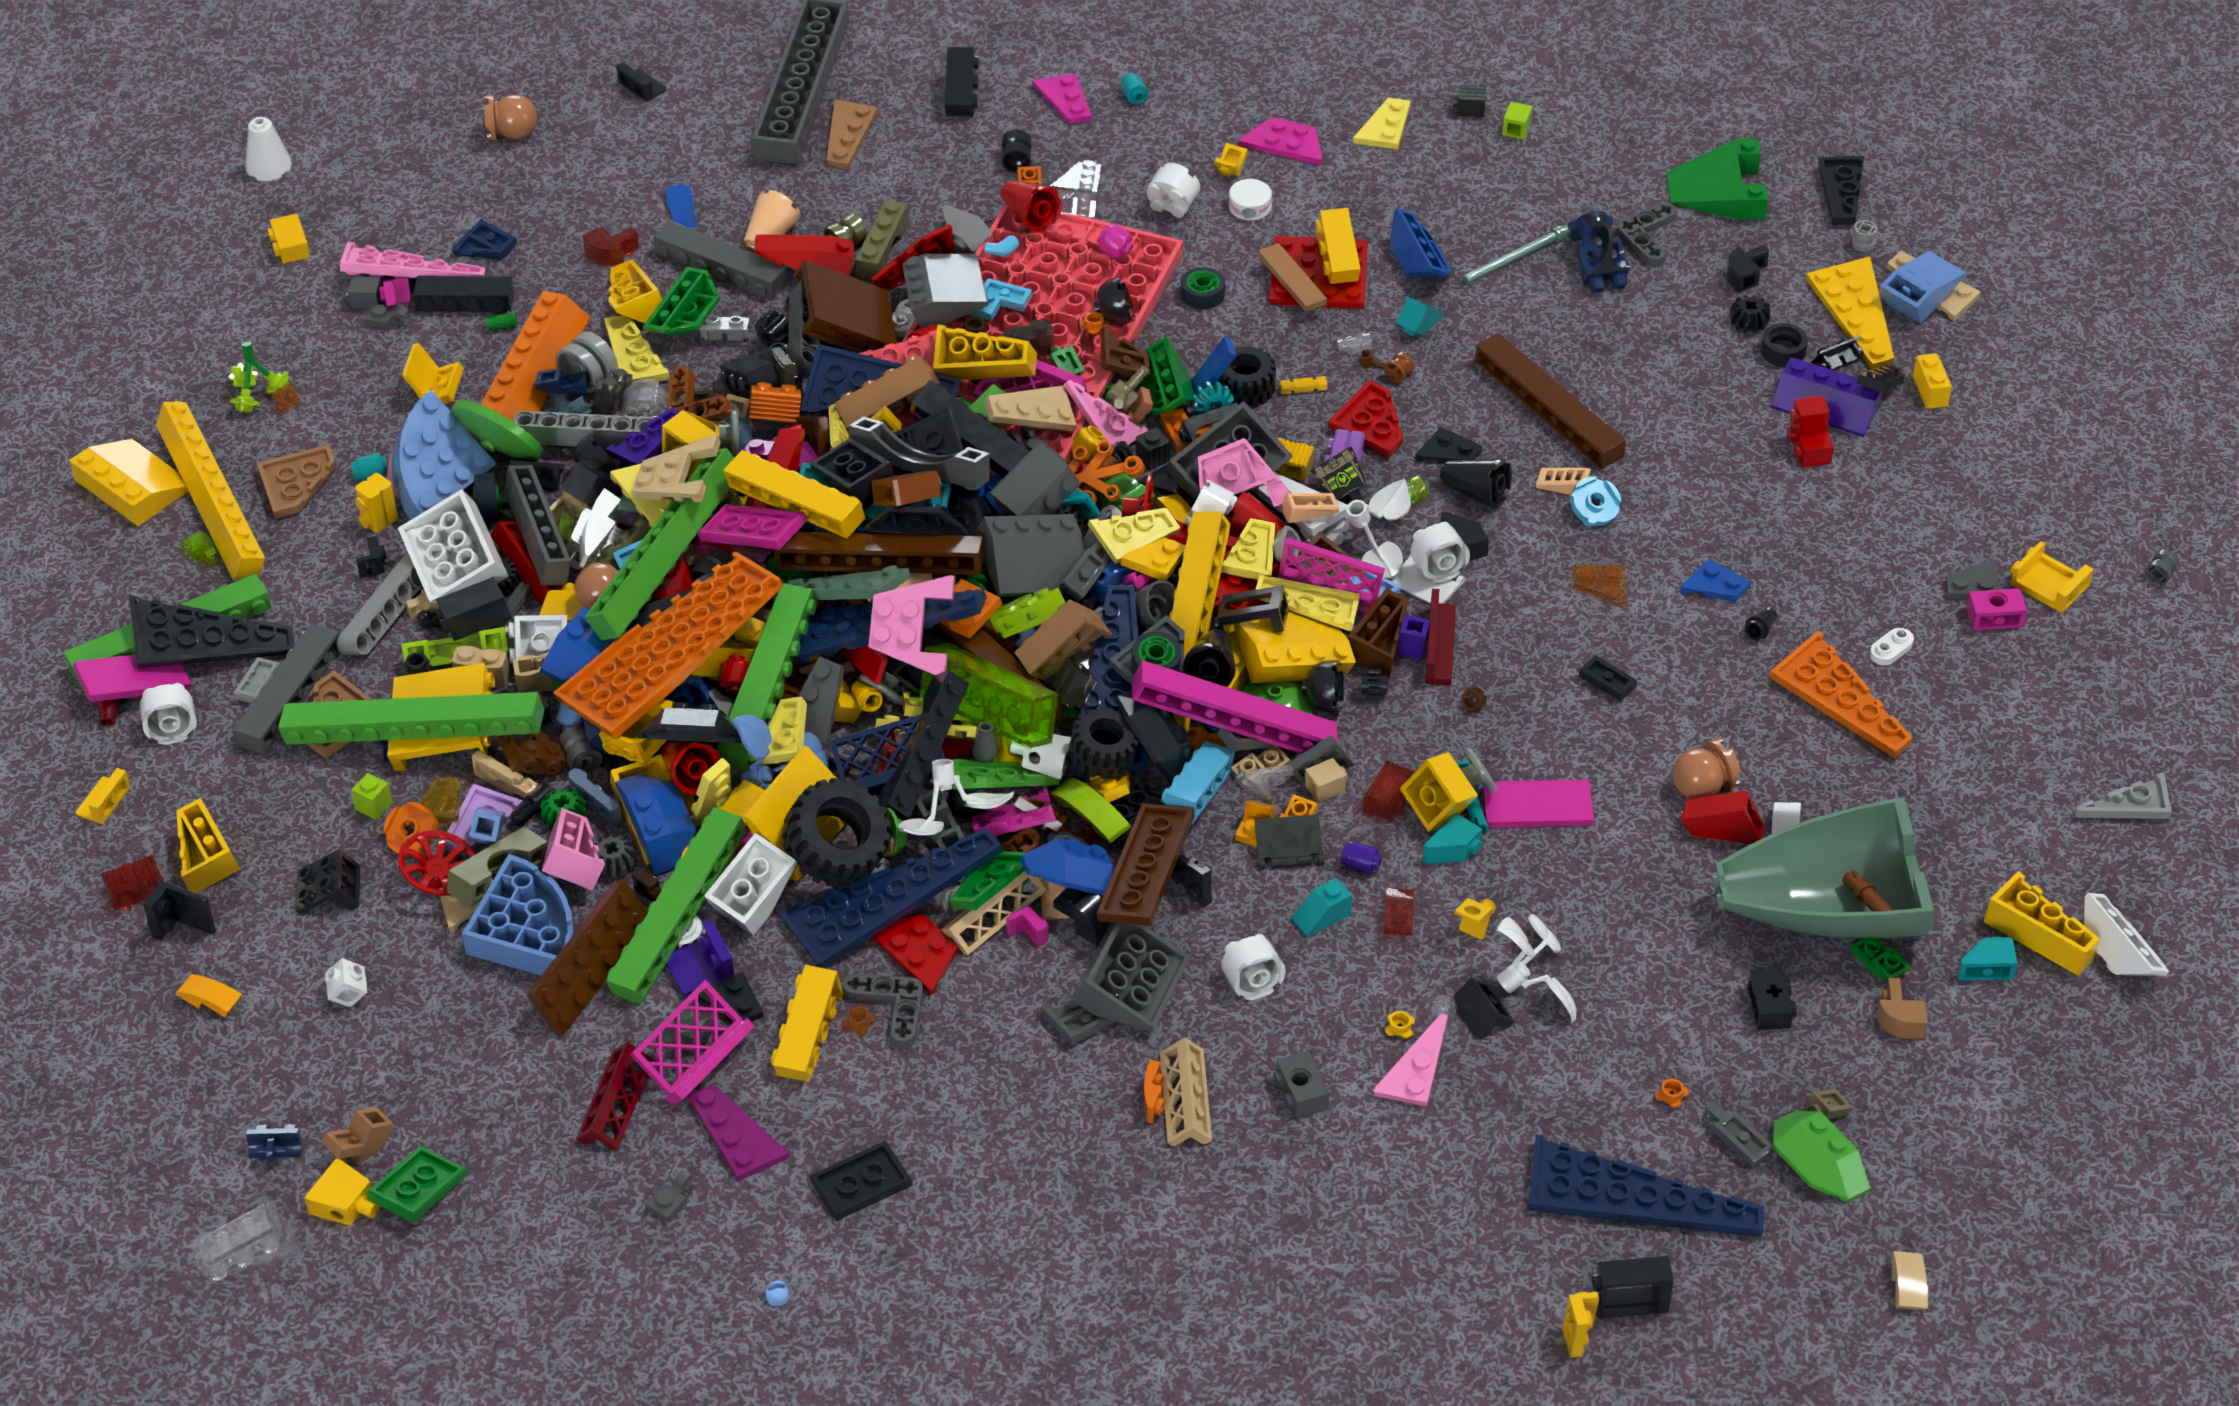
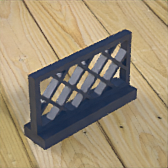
M922 714L831 740L830 744L841 782L846 781L845 774L849 767L853 766L862 771L857 779L852 780L855 782V786L861 787L863 785L868 788L867 792L871 796L874 794L880 795L882 788L899 766L895 760L900 752H907L908 748L904 746L911 735L915 736L916 732L914 729L920 722ZM900 729L906 732L900 744L888 739L893 730ZM874 736L881 740L875 751L863 746L867 738ZM885 743L897 748L891 759L879 754ZM849 744L855 747L849 759L839 755L837 747ZM942 746L936 760L945 759ZM860 750L871 755L865 767L853 762ZM876 758L887 763L883 772L875 773L869 770ZM932 769L928 775L927 780L933 779Z

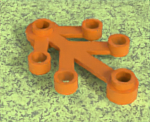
M1101 440L1097 444L1098 452L1082 473L1075 476L1080 484L1085 483L1104 494L1109 501H1116L1121 495L1118 487L1114 484L1107 485L1100 479L1124 473L1131 478H1137L1144 473L1145 465L1140 457L1129 456L1124 463L1098 469L1106 457L1113 453L1111 443L1108 440ZM1078 446L1073 450L1074 458L1069 463V467L1074 474L1080 465L1089 459V452L1084 446ZM1104 446H1109L1106 451H1101ZM1080 452H1085L1082 457H1077ZM1136 462L1134 467H1129L1131 463ZM1090 490L1083 491L1092 496V500L1096 504L1097 498ZM1116 490L1114 495L1109 496L1110 491Z

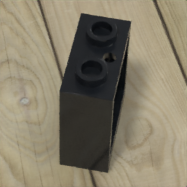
M1669 1256L1598 1261L1596 1274H1592L1593 1291L1589 1292L1598 1293V1319L1669 1313L1674 1283ZM1652 1285V1286H1645V1287H1634V1288H1622V1289H1611V1290H1607V1288H1618V1287H1630V1286Z

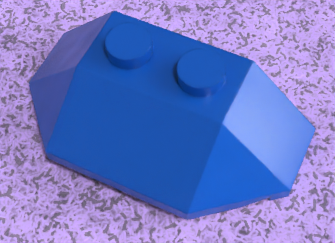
M1396 208L1392 223L1390 245L1395 257L1401 263L1404 273L1410 277L1416 276L1422 279L1448 276L1452 269L1427 229L1418 222V218L1414 213Z
M583 607L557 635L540 668V672L560 683H565L617 639L601 640L584 618L590 609Z
M642 773L616 781V787L653 874L658 876L675 870V865L682 856L683 850L689 845L696 832L679 789L673 782Z
M1057 838L1023 854L1020 858L1027 875L1039 876L1045 881L1063 887L1103 896L1115 870L1105 849L1098 845L1088 846L1080 844L1072 839L1067 841Z

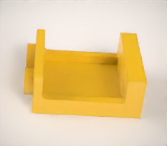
M2041 541L2034 548H2029L2021 561L2014 563L2010 574H2012L2010 585L2020 588L2021 591L2063 613L2090 586L2094 569L2086 564L2078 572L2046 555L2044 553L2046 544Z
M665 699L660 701L616 739L601 731L599 736L605 751L611 755H619L630 761L634 760L646 764L667 740L637 739V733L664 708H672V701Z

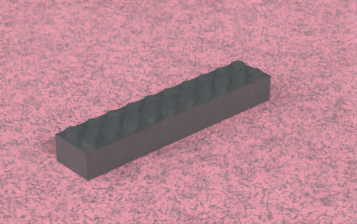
M803 0L752 136L754 160L799 164L849 25L848 1Z

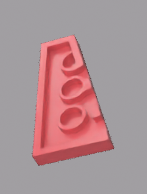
M937 330L921 337H911L901 343L888 344L884 348L874 351L868 350L859 354L904 364L911 357L921 356L933 368Z

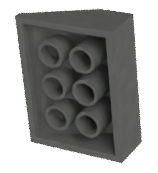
M922 254L918 257H911L902 263L911 312L920 329L930 324L936 327L937 324H947L989 305L977 254Z
M1243 401L1169 460L1166 471L1183 490L1194 499H1197L1200 494L1198 457L1243 438L1248 441L1273 472L1288 462L1293 455ZM1242 493L1235 495V497H1237V500Z
M1074 514L984 517L973 535L982 536L983 561L998 597L1033 595L1035 592L1046 587L1049 591L1059 588L1061 594H1068L1059 585L1084 552L1082 533Z
M1112 922L1107 928L1070 1000L1092 1015L1105 1017L1109 1020L1152 1032L1191 956L1145 925Z

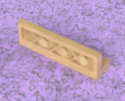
M1024 871L980 908L962 911L940 930L949 939L953 938L963 954L969 955L1006 924L1008 916L1015 911H1020L1027 907L1047 889L1038 876L1027 875L1026 871ZM1027 878L1030 879L1037 889L1031 895L1021 894L1022 882ZM1005 896L1015 897L1014 909L1011 911L1002 910V900ZM986 912L995 913L994 925L991 928L982 927L983 914ZM966 928L975 929L974 942L969 946L960 936V933Z
M1183 1038L1160 1052L1161 1072L1164 1074L1163 1095L1164 1099H1166L1167 1141L1169 1145L1176 1146L1191 1137L1201 1144H1207L1212 1141L1204 1049L1189 1039ZM1178 1053V1057L1171 1067L1170 1058ZM1180 1074V1080L1175 1089H1173L1172 1084L1177 1075ZM1182 1097V1103L1177 1112H1175L1174 1107L1178 1099ZM1184 1120L1185 1129L1177 1133L1176 1130L1180 1122Z

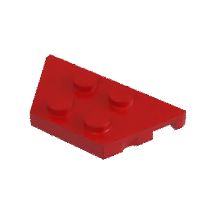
M924 914L900 918L871 937L912 978L918 979L922 983L923 989L930 995L935 993L941 977H944L949 963L953 962L958 953V946Z

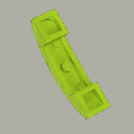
M505 627L482 630L479 633L453 641V638L450 637L432 641L421 640L403 643L404 663L408 655L419 652L429 659L430 668L451 665L455 650L459 646H473L481 650L497 649L509 653Z
M1069 778L1049 793L1050 797L1065 809L1070 807L1092 824L1095 832L1109 843H1112L1131 828L1127 820L1105 798L1077 779Z

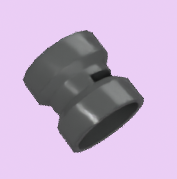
M2158 550L2146 567L2145 574L2147 578L2160 585L2166 584L2170 580L2172 573L2177 569L2179 559L2172 551Z

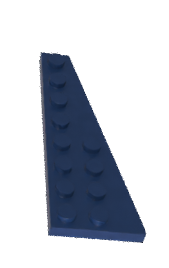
M1108 585L1101 619L1112 635L1106 639L1102 635L1096 640L1081 714L1085 715V712L1089 709L1095 711L1097 707H1102L1103 710H1107L1108 707L1113 708L1112 711L1115 712L1121 711L1114 697L1126 691L1132 692V685L1109 665V662L1113 656L1138 638L1134 585ZM1097 741L1100 744L1111 745L1107 742ZM1140 741L1138 742L1132 767L1127 769L1128 772L1148 771V754ZM1071 759L1069 772H1081L1080 766L1075 767L1072 763L1073 759Z
M984 589L955 592L953 601L926 599L923 623L925 629L934 627V625L944 619L953 622L980 614L987 599ZM873 602L815 610L814 615H810L808 619L807 634L801 637L799 654L797 657L794 656L792 662L800 660L803 664L809 662V657L824 653L825 657H828L844 647L853 650L869 645Z
M988 828L958 839V842L952 846L942 849L938 847L931 850L932 854L917 860L914 857L908 859L905 865L892 870L888 867L853 881L854 884L849 885L845 889L837 891L833 889L826 892L827 896L812 902L809 899L801 902L802 906L786 912L783 909L779 912V915L820 968H825L1003 852V848Z
M1536 1135L1528 1210L1762 1237L1764 1206L1733 1196L1731 1198L1722 1197L1712 1193L1711 1189L1702 1187L1700 1190L1683 1184V1180L1677 1178L1672 1181L1657 1176L1655 1171L1618 1159L1617 1161H1610L1600 1158L1596 1152L1590 1150L1585 1153L1569 1148L1570 1144L1562 1141L1560 1144L1543 1139V1135Z

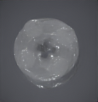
M636 380L631 383L629 388L625 387L623 390L621 416L656 418L669 410V388L666 387L664 389L655 380Z

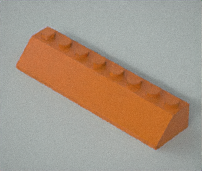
M542 291L480 405L503 415L512 422L513 417L518 412H541L551 392L536 389L535 382L538 372L557 368L555 360L557 352L565 345L571 343V340L578 334L584 332L591 319L590 316L565 294Z

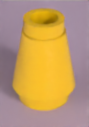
M856 681L852 685L851 692L863 711L873 712L880 708L882 705L881 691L861 681Z

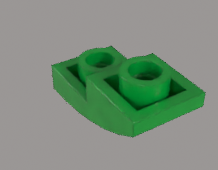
M1864 938L1851 946L1850 951L1873 974L1888 982L1889 978L1901 976L1911 968L1894 948L1887 950L1879 939Z

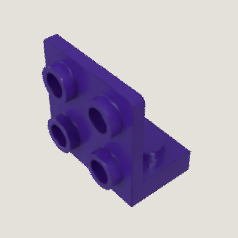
M712 919L702 922L703 934L699 935V942L675 950L666 963L684 997L689 996L704 980L711 984L734 975L732 956Z

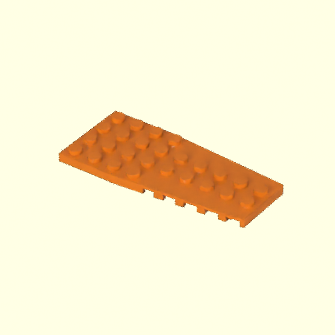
M738 552L732 553L734 559L726 565L721 566L718 564L711 570L714 574L703 582L699 579L691 584L693 590L682 598L679 594L670 600L673 605L664 612L657 609L649 615L651 621L641 628L637 624L609 645L553 692L555 698L616 739L655 705L665 699L676 687L684 683L694 670L783 587L780 578Z

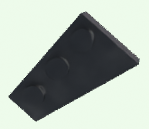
M947 47L946 116H973L974 108H978V95H975V89H978L979 84L978 75H976V70H979V56H975L974 47Z
M744 354L719 365L721 369L719 375L723 385L727 386L736 396L750 399L751 386H757V383L760 382L769 383L772 387L780 388L772 362Z
M592 457L588 460L585 458L577 462L561 487L562 490L579 501L591 505L595 504L604 488L618 498L622 495V488L618 483L612 481L610 473L602 469L604 465Z

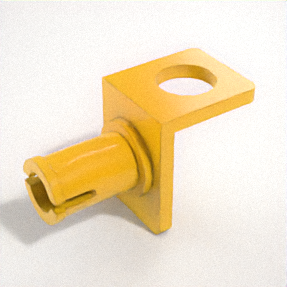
M1467 898L1455 910V915L1462 917L1459 930L1483 940L1490 916L1495 913L1493 910L1496 907L1493 901L1483 899L1479 903Z

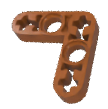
M684 365L673 370L670 377L668 410L674 408L680 412L684 410L697 415L700 410L704 409V413L700 417L710 421H722L730 416V412L734 407L732 402L725 396L718 395L694 402L695 374ZM685 394V398L680 403H677L678 398Z

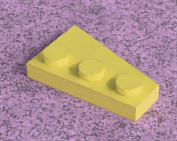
M1387 98L1354 136L1353 143L1398 150L1410 109V101L1399 98Z
M802 697L780 700L768 726L772 735V743L767 746L770 753L760 765L791 761L803 747L807 703Z
M723 758L702 775L696 793L699 798L691 807V811L694 813L691 820L695 828L702 824L703 819L710 814L713 807L719 808L723 806L732 792L730 764Z

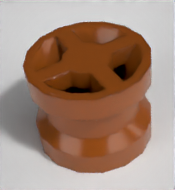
M1398 352L1392 360H1389L1384 365V372L1389 379L1401 383L1406 378V375L1414 371L1415 365L1409 355Z

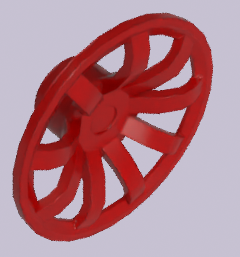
M1153 474L1148 475L1144 494L1140 495L1139 498H1123L1122 515L1132 516L1136 515L1137 512L1153 510Z
M429 830L412 835L402 844L398 854V865L403 877L415 888L432 895L451 896L447 892L449 870L466 860L451 863L463 851H466L469 857L476 855V853L466 841L454 834ZM425 838H439L436 855H433L431 847ZM446 839L458 845L446 857H443ZM416 841L419 842L424 851L425 858L418 851L409 847ZM405 855L413 857L419 864L406 866ZM421 872V883L417 882L409 873Z

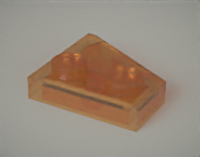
M1573 565L1575 590L1591 593L1603 600L1607 597L1619 601L1618 605L1627 606L1624 565Z

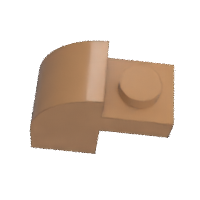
M1889 978L1887 988L1882 989L1877 1020L1881 1027L1893 1036L1907 1039H1924L1928 1024L1925 1001L1902 1000L1900 978Z
M377 1107L357 1110L348 1129L326 1132L322 1143L338 1159L350 1157L355 1164H360L381 1150L394 1124Z

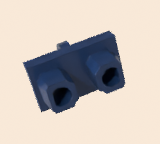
M285 1124L284 1127L271 1129L267 1125H257L255 1129H247L246 1131L249 1158H267L268 1163H275L277 1157H301L300 1133L296 1124Z

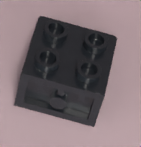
M338 849L300 869L297 872L295 911L302 914L331 898H334L348 910L358 908L361 865Z
M160 881L143 902L153 938L162 940L167 933L173 931L176 921L212 935L216 932L209 901L201 893H193L177 884Z

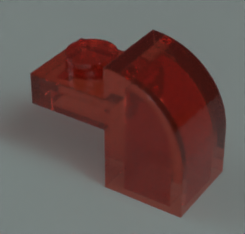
M602 226L582 236L585 253L595 263L604 266L619 265L624 262L623 256L632 254L639 249L638 234L633 227L611 236Z

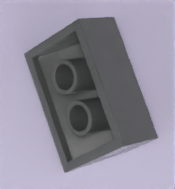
M1039 442L989 494L1004 516L1051 515L1080 485V482L1069 465L1043 443Z

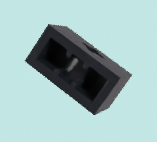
M1783 968L1750 970L1747 989L1757 1030L1791 1028L1792 1018H1796L1797 1009L1795 1001L1790 1000L1791 983L1789 979H1785Z

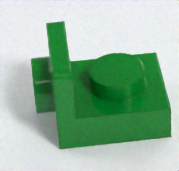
M1072 345L1063 348V346L1055 348L1050 352L1046 362L1049 365L1078 376L1082 375L1085 371Z

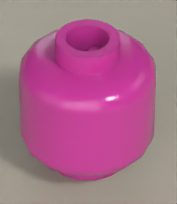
M1112 224L1109 227L1105 226L1097 239L1100 251L1114 259H1119L1123 255L1128 256L1134 245L1130 242L1132 238L1131 233L1116 224Z

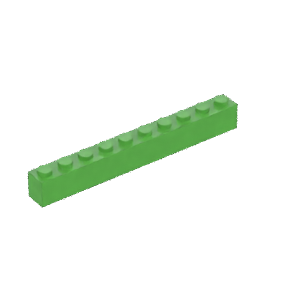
M728 448L719 449L717 456L704 458L686 481V483L699 480L704 481L706 491L702 502H693L692 498H684L683 502L673 499L584 618L601 640L618 639L625 634L627 626L637 618L639 610L651 599V594L656 587L663 583L665 575L676 565V560L689 548L688 544L698 535L697 533L701 530L705 521L712 517L714 509L724 501L730 487L723 470L734 459Z
M538 692L287 703L284 705L278 728L286 745L524 735L540 732L545 709Z

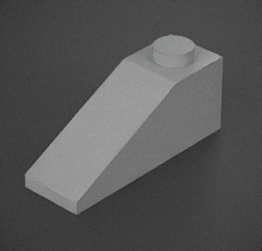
M946 204L942 207L946 224L952 226L953 238L955 239L953 243L961 251L968 250L974 253L992 234V231L979 216Z

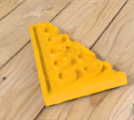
M1870 256L1807 273V282L1847 337L1850 339L1857 336L1860 337L1856 345L1863 349L1864 354L1862 357L1871 370L1880 366H1886V364H1893L1894 355Z

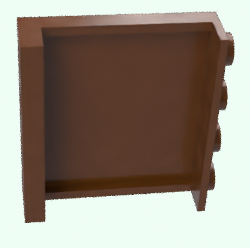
M804 260L793 276L794 279L799 281L803 278L810 315L802 327L803 334L858 354L868 350H878L888 344H897L886 289Z

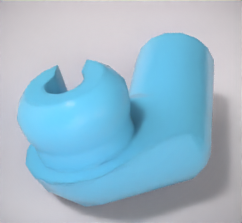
M1008 236L998 244L986 242L985 254L1006 257L1018 248L1019 241L1015 236Z

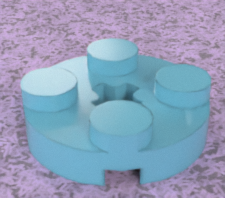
M1587 477L1581 480L1569 497L1573 512L1588 527L1603 526L1610 523L1617 516L1619 505L1621 504V497L1617 488L1607 480L1605 482L1597 480L1598 477ZM1591 497H1593L1595 500L1599 499L1601 501L1599 503V506H1596L1591 502Z

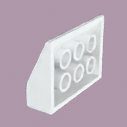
M463 489L398 528L431 604L437 603L436 599L486 579L494 577L496 583H499L509 577L476 503Z

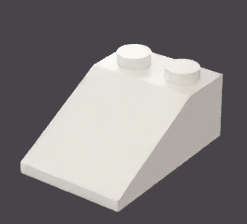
M755 833L704 896L716 911L754 936L771 915L797 861Z

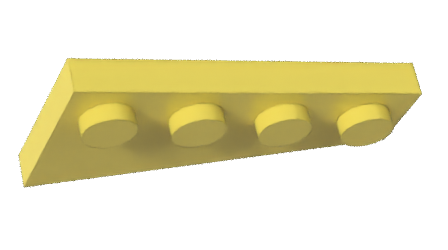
M641 464L610 471L612 481L618 483L622 488V493L627 499L630 498L634 502L637 511L641 515L644 514L649 520V525L652 527L674 497H664L663 500L636 499L632 490Z
M1259 575L1256 589L1284 586L1290 611L1352 632L1360 599L1359 593ZM1271 597L1262 598L1259 600L1270 603Z

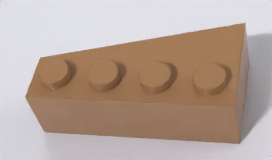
M915 356L907 359L901 367L885 371L879 379L865 382L859 390L843 394L839 398L840 400L834 404L846 428L849 430L850 424L862 417L871 418L884 406L894 415L903 412L905 405L912 404L913 399L929 380L935 384H940L933 368L921 356Z

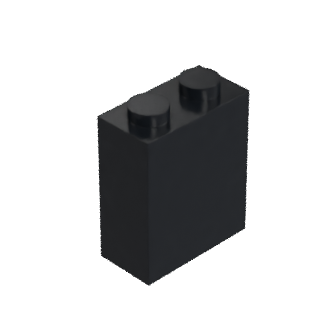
M494 577L436 599L439 608L435 610L439 623L445 634H451L453 641L512 619L505 598Z

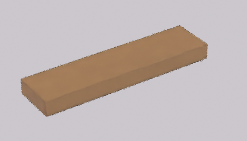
M1279 243L1258 250V257L1305 312L1326 305L1327 298Z

